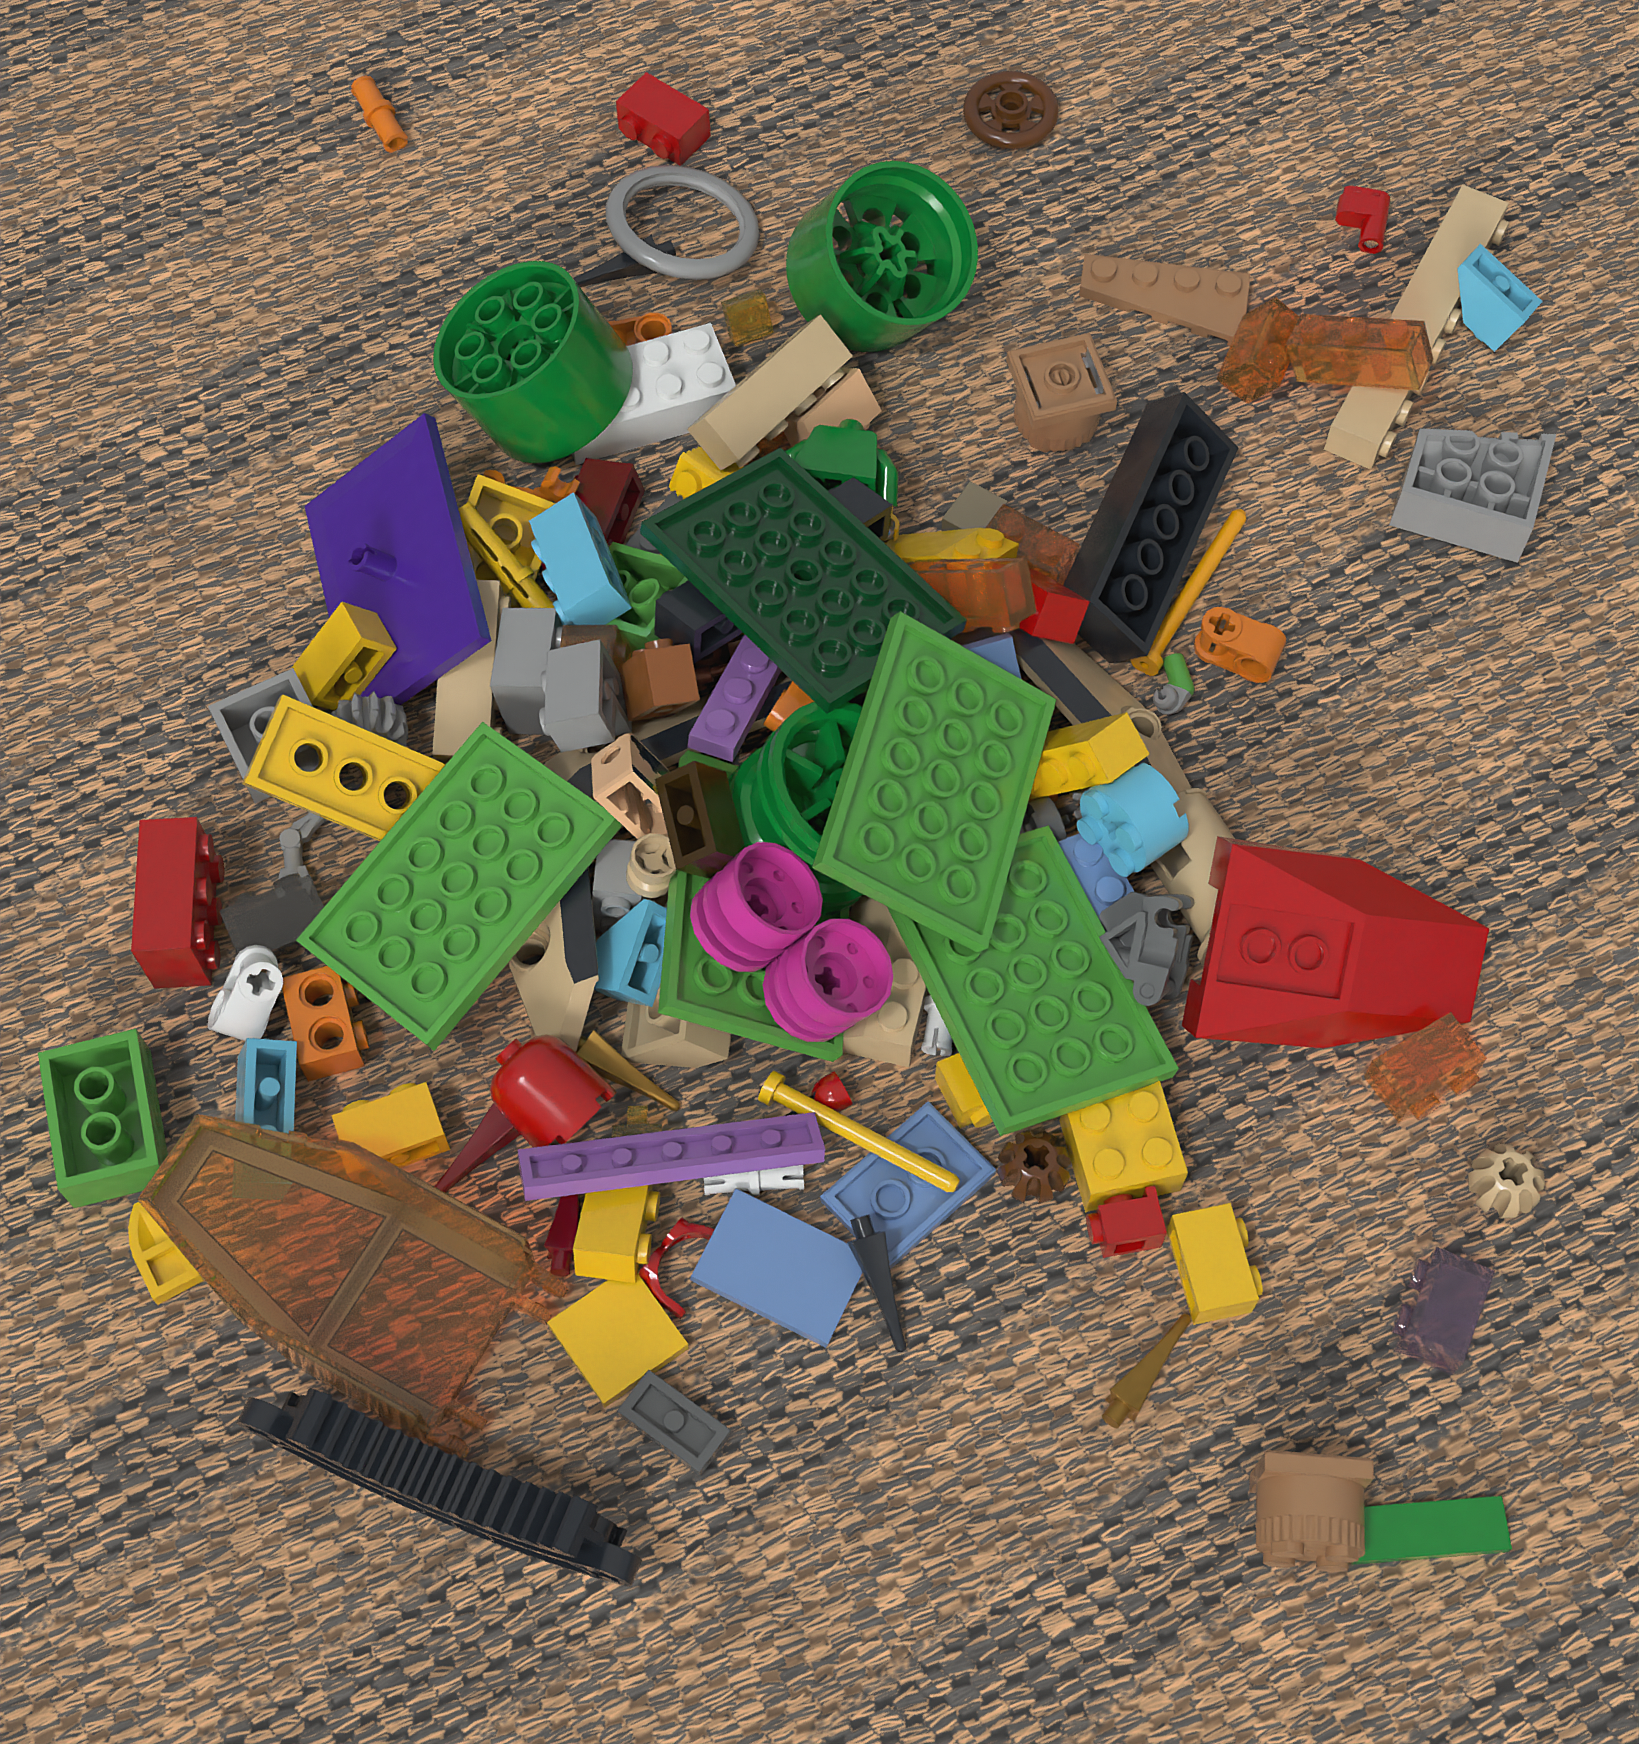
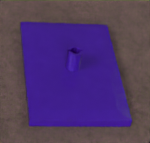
M423 413L304 506L329 618L341 602L376 612L397 648L360 696L368 697L374 691L377 698L392 696L394 704L402 705L492 641L436 418Z

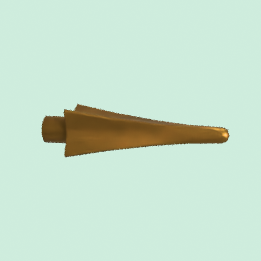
M595 1030L592 1031L588 1038L583 1035L580 1036L576 1053L600 1076L638 1092L671 1111L677 1112L680 1109L681 1104L679 1101L660 1089L638 1071Z
M1182 1314L1154 1348L1109 1389L1111 1394L1105 1401L1110 1405L1102 1414V1419L1108 1425L1118 1429L1126 1417L1135 1422L1165 1361L1191 1322V1317L1188 1314Z

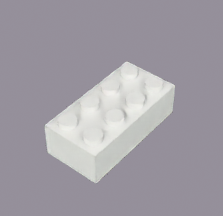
M711 323L627 346L633 363V377L628 396L619 413L608 427L589 444L572 453L576 465L584 463L585 458L599 459L690 433L687 429L736 386Z

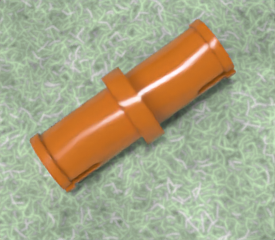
M367 75L357 78L351 84V92L364 111L363 118L366 124L376 131L387 152L392 153L404 148L408 143V136L395 118L396 112L392 103L383 98L376 86L375 80L371 76Z

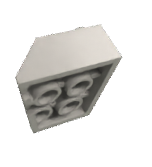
M1420 428L1389 526L1518 563L1534 527L1557 434H1541L1539 440L1519 439L1518 433L1501 432L1499 438L1478 437L1473 431Z

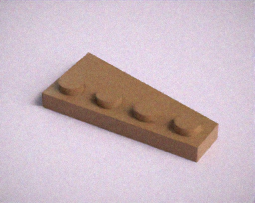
M1085 254L1079 296L1126 312L1136 310L1152 316L1151 320L1165 325L1168 322L1185 326L1191 328V333L1205 338L1212 335L1227 340V345L1242 349L1250 273Z

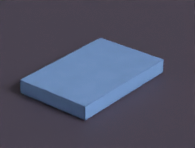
M929 1101L887 1138L956 1174L960 1179V1183L955 1192H945L870 1152L820 1196V1201L854 1237L855 1234L850 1220L863 1215H870L875 1233L885 1231L890 1269L996 1175V1169Z
M735 1189L691 1275L690 1281L826 1348L860 1279L862 1270L846 1242L749 1194Z

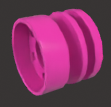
M757 842L741 850L726 864L723 870L717 872L711 880L707 881L698 890L692 899L690 918L697 939L704 950L718 963L737 972H755L768 966L777 956L785 952L789 945L797 942L814 927L821 916L823 899L814 874L808 865L793 851L776 843Z
M829 919L816 925L797 942L789 945L785 952L777 956L766 967L763 980L766 1006L775 1022L789 1035L806 1042H826L875 1013L883 1006L890 996L894 978L891 959L881 940L866 926L850 919Z

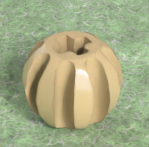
M1498 1144L1494 1147V1151L1489 1149L1483 1150L1472 1161L1474 1170L1468 1173L1469 1192L1478 1193L1481 1196L1476 1200V1205L1485 1213L1489 1211L1490 1207H1494L1498 1211L1499 1218L1506 1219L1517 1217L1519 1211L1523 1213L1530 1212L1540 1202L1541 1196L1539 1191L1543 1190L1545 1185L1544 1172L1532 1166L1536 1162V1157L1527 1149L1522 1154L1517 1153L1514 1150L1513 1144Z

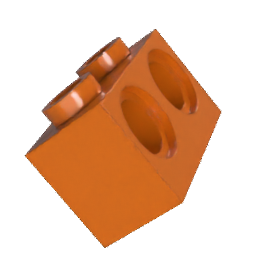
M328 966L284 977L282 990L293 1039L297 1041L296 1053L299 1066L307 1081L310 1082L364 1067L365 1064L361 1050L368 1049L370 1046L363 1021L354 1022L351 1007L359 1005L356 988ZM321 995H333L332 999L325 1005H312L316 998ZM332 1037L343 1038L336 1048L322 1049L323 1044Z

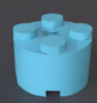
M1142 762L1136 767H1131L1111 783L1093 786L1082 794L1080 799L1082 818L1077 821V828L1087 843L1091 845L1098 843L1103 848V853L1108 857L1112 868L1117 874L1127 877L1133 872L1141 871L1185 840L1189 831V823L1186 813L1181 817L1177 814L1173 804L1180 799L1171 784L1155 768Z

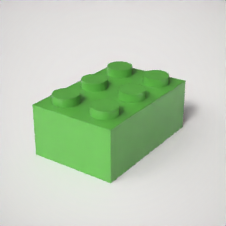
M612 542L609 550L632 608L590 635L585 636L582 632L581 634L588 642L601 639L606 649L632 657L633 651L645 649V643L660 639L654 635L655 601L663 593L675 589L688 581V579L662 555Z
M137 1029L38 1052L57 1189L73 1208L160 1187L171 1170L151 1051Z

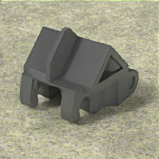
M1130 892L1100 913V921L1107 932L1099 938L1124 978L1134 980L1133 996L1142 1005L1150 1006L1158 1003L1161 999H1173L1182 990L1190 964L1189 952L1193 935L1189 934L1190 927L1188 925H1178L1172 921L1171 911H1177L1181 908H1192L1195 901L1188 895H1146Z

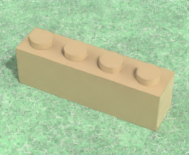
M819 315L798 329L687 430L720 471L733 463H736L740 468L760 452L756 444L765 437L770 441L789 425L785 418L792 411L799 415L817 400L813 394L817 388L822 386L826 390L845 374L841 367L853 355L824 318Z
M476 580L492 641L438 678L432 755L435 760L447 764L482 722L502 735V727H495L496 711L500 710L490 687L502 608H511L510 596H504L500 581Z

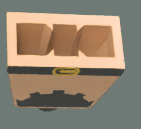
M626 733L599 751L591 759L593 797L637 839L647 834H662L668 837L655 779L669 773V771L633 734ZM647 798L652 802L651 807L646 805Z

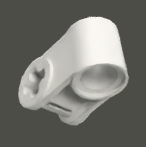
M252 945L238 953L223 988L217 994L208 1018L209 1030L246 1041L247 1038L261 1039L268 1024L270 1012L283 985V977L278 968L277 958L270 949L261 945ZM261 969H266L267 973L261 972ZM250 974L256 975L255 978H250Z

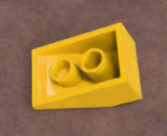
M477 474L467 503L472 502L474 508L501 538L502 542L522 566H529L534 572L532 578L536 581L542 561L538 558L531 545V541L535 539L529 520L556 503ZM467 541L476 580L500 581ZM512 594L508 595L511 598V608H523Z
M991 528L898 535L895 542L891 539L885 543L966 619L985 607L980 603L996 561L1015 565L1019 543L1005 538L1000 531Z

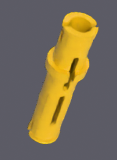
M468 502L460 507L459 513L466 540L503 583L502 590L507 596L512 594L523 608H554L551 599L532 578L534 572L529 566H522L502 542L501 538L474 508L472 502Z

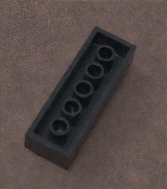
M1185 392L1146 405L1063 584L1066 588L1090 601L1078 635L1108 663L1148 655L1239 448Z

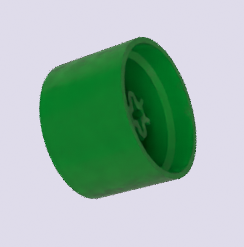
M884 161L874 163L855 172L800 219L791 235L786 255L789 289L797 308L805 320L810 322L821 315L847 349L858 352L887 350L901 344L954 310L965 298L977 269V237L970 214L961 198L938 175L919 165L908 162ZM842 202L849 218L848 221L845 220L837 209L838 205ZM893 214L902 221L899 226L894 224L890 227ZM832 238H834L839 245V251L833 247ZM856 264H860L862 271L865 273L864 278L859 273ZM926 264L927 274L914 271V268L918 265ZM904 288L907 292L908 298L903 296ZM896 312H900L904 318L897 317Z
M526 261L507 266L492 273L473 286L455 304L444 320L436 338L433 353L434 370L443 387L503 453L512 459L525 463L554 461L580 450L593 441L619 413L628 396L633 377L631 354L622 339L572 276L562 267L545 261Z

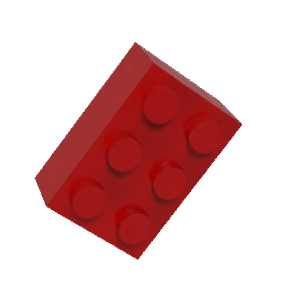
M198 817L139 820L131 952L154 989L212 986V969H219L220 946L218 941L214 940V927L220 926L223 918L222 903L220 898L216 897V885L224 881V861L222 855H216L212 835L205 833Z

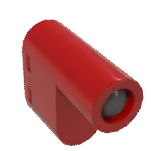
M1359 186L1344 187L1343 194L1339 196L1335 221L1341 226L1361 229L1358 247L1362 252L1377 254L1382 251L1390 196L1382 190Z

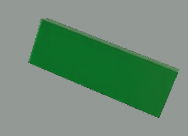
M1502 1496L1364 1507L1365 1554L1360 1556L1358 1561L1351 1562V1565L1507 1553L1512 1550Z

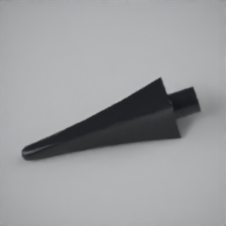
M652 234L643 239L649 246L663 253L676 256L671 240L655 245ZM622 252L573 279L580 287L610 280L656 274L657 272L639 264L625 252Z
M869 1214L851 1219L850 1222L856 1239L848 1241L847 1244L877 1301L897 1352H903L906 1350V1342L894 1296L885 1231L875 1233Z

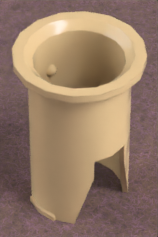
M1192 788L1178 793L1177 795L1180 800L1173 804L1179 817L1186 813L1189 823L1187 837L1181 844L1179 843L1150 865L1169 894H1184L1194 899L1195 904L1192 908H1181L1180 911L1202 943L1197 957L1204 967L1218 889L1208 884L1217 836L1235 838L1207 798L1206 791Z

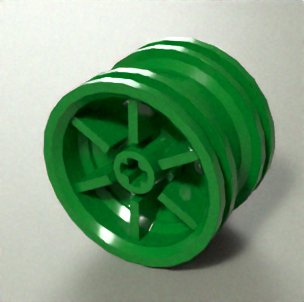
M815 702L798 708L767 738L763 747L753 752L728 777L744 846L747 847L757 842L776 843L793 851L801 858L818 881L823 899L821 916L837 914L851 907L864 896V894L812 868L863 708L849 702L844 703L828 714Z

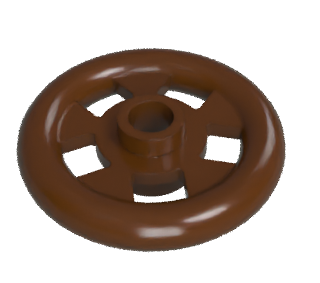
M1001 71L983 77L969 89L963 104V115L970 131L981 141L1002 149H1021L1039 143L1053 131L1059 117V106L1052 89L1039 78L1019 71ZM1000 89L1002 92L994 100L988 96V93ZM1021 90H1026L1035 96L1028 101L1026 95ZM990 110L993 120L984 122L979 112ZM1032 111L1043 114L1038 123L1028 121ZM1002 127H1019L1020 132H1003Z

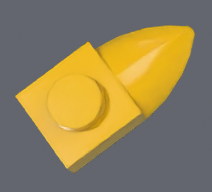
M140 1202L135 1203L129 1219V1245L133 1259L154 1302L159 1305L204 1280L184 1238L155 1208Z

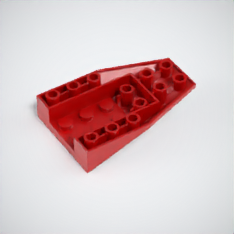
M1217 836L1208 884L1218 889L1206 957L1201 980L1190 979L1181 1025L1195 1038L1328 1048L1471 1022L1489 933L1488 927L1358 858Z

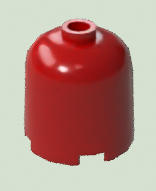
M548 1034L535 1036L525 1044H522L517 1038L513 1040L495 1058L501 1067L493 1076L490 1085L491 1099L495 1106L532 1148L550 1146L555 1139L560 1144H565L602 1108L596 1101L599 1096L608 1102L617 1093L566 1042L557 1036Z

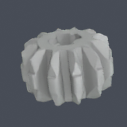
M374 691L368 697H362L354 693L352 701L339 700L338 708L331 712L332 716L404 747L406 746L408 739L406 714L402 705L394 704L392 696L377 698Z

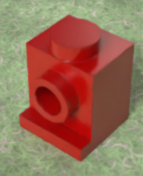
M1155 1185L1145 1187L1141 1198L1133 1199L1131 1194L1116 1195L1106 1199L1103 1202L1104 1205H1098L1096 1213L1086 1214L1089 1239L1092 1244H1100L1103 1258L1161 1248L1167 1234Z

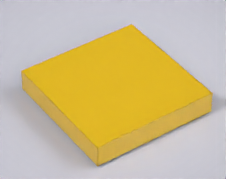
M638 1273L635 1283L607 1280L547 1322L554 1336L605 1408L633 1389L648 1369L655 1373L689 1349V1345Z

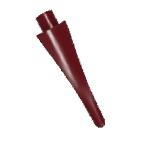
M494 1103L460 1154L426 1195L425 1201L427 1204H435L468 1173L521 1135L497 1109Z
M580 1194L560 1196L554 1219L544 1243V1247L548 1250L546 1259H552L550 1273L555 1276L564 1277L570 1275L571 1263L574 1260L573 1247L580 1220Z

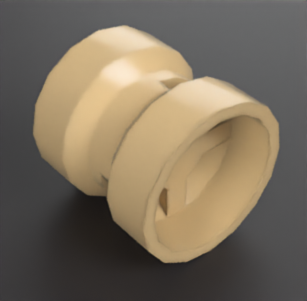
M647 834L640 837L633 845L626 869V881L635 893L643 897L656 898L664 895L669 889L671 877L676 872L669 838L662 834Z

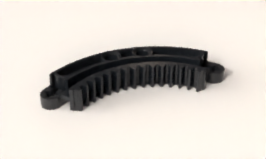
M312 1388L308 1389L306 1395L299 1396L294 1392H289L282 1409L263 1400L249 1397L238 1418L237 1424L242 1428L323 1470L420 1514L513 1551L574 1572L627 1587L632 1586L641 1565V1558L621 1548L628 1530L618 1527L612 1521L600 1516L601 1514L596 1512L598 1506L577 1495L571 1497L561 1491L556 1493L547 1487L542 1486L541 1489L528 1481L523 1483L513 1476L508 1475L506 1477L491 1468L487 1470L475 1462H467L455 1454H447L436 1446L426 1445L418 1438L408 1437L398 1429L389 1428L383 1422L371 1419L365 1413L349 1408L348 1404L332 1399V1395Z

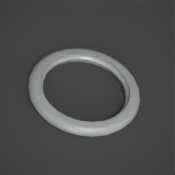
M660 165L634 171L621 179L610 192L605 206L607 225L614 240L621 249L639 264L657 273L675 278L702 280L732 273L750 259L757 249L760 238L758 219L751 204L740 191L717 176L691 167ZM674 185L702 191L724 204L736 217L740 230L737 243L725 254L712 258H680L663 253L641 240L629 227L626 220L628 202L633 195L641 190L654 186Z

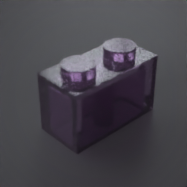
M1439 1247L1434 1249L1426 1261L1418 1259L1408 1282V1287L1416 1290L1411 1305H1401L1391 1332L1400 1335L1394 1351L1453 1375L1464 1363L1495 1271Z

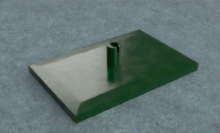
M782 448L767 454L641 522L640 534L826 714L869 689L890 619L900 611L949 639L964 631L967 619Z

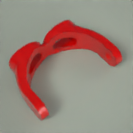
M683 1217L673 1226L661 1246L649 1257L648 1264H644L638 1273L658 1303L679 1319L684 1316L686 1311L662 1290L658 1277L659 1264L665 1253L675 1244L691 1238L710 1240L715 1230L704 1225L690 1223Z

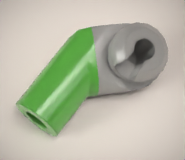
M1181 653L1171 654L1163 659V667L1169 682L1163 686L1161 691L1156 689L1153 695V703L1162 714L1171 715L1181 711L1195 691L1185 658Z

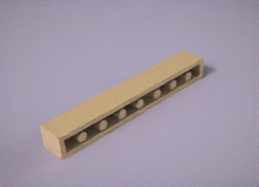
M1461 186L1330 427L1324 450L1371 470L1379 455L1387 458L1397 437V433L1392 432L1396 424L1404 426L1414 405V402L1409 400L1412 393L1420 395L1430 375V371L1425 369L1429 362L1437 364L1447 342L1441 339L1445 332L1453 334L1462 315V310L1458 309L1461 297L1457 268L1479 244L1483 245L1492 255L1494 254V251L1489 249L1491 244L1493 243L1498 246L1501 244L1510 223L1503 220L1509 205L1508 202L1471 187Z

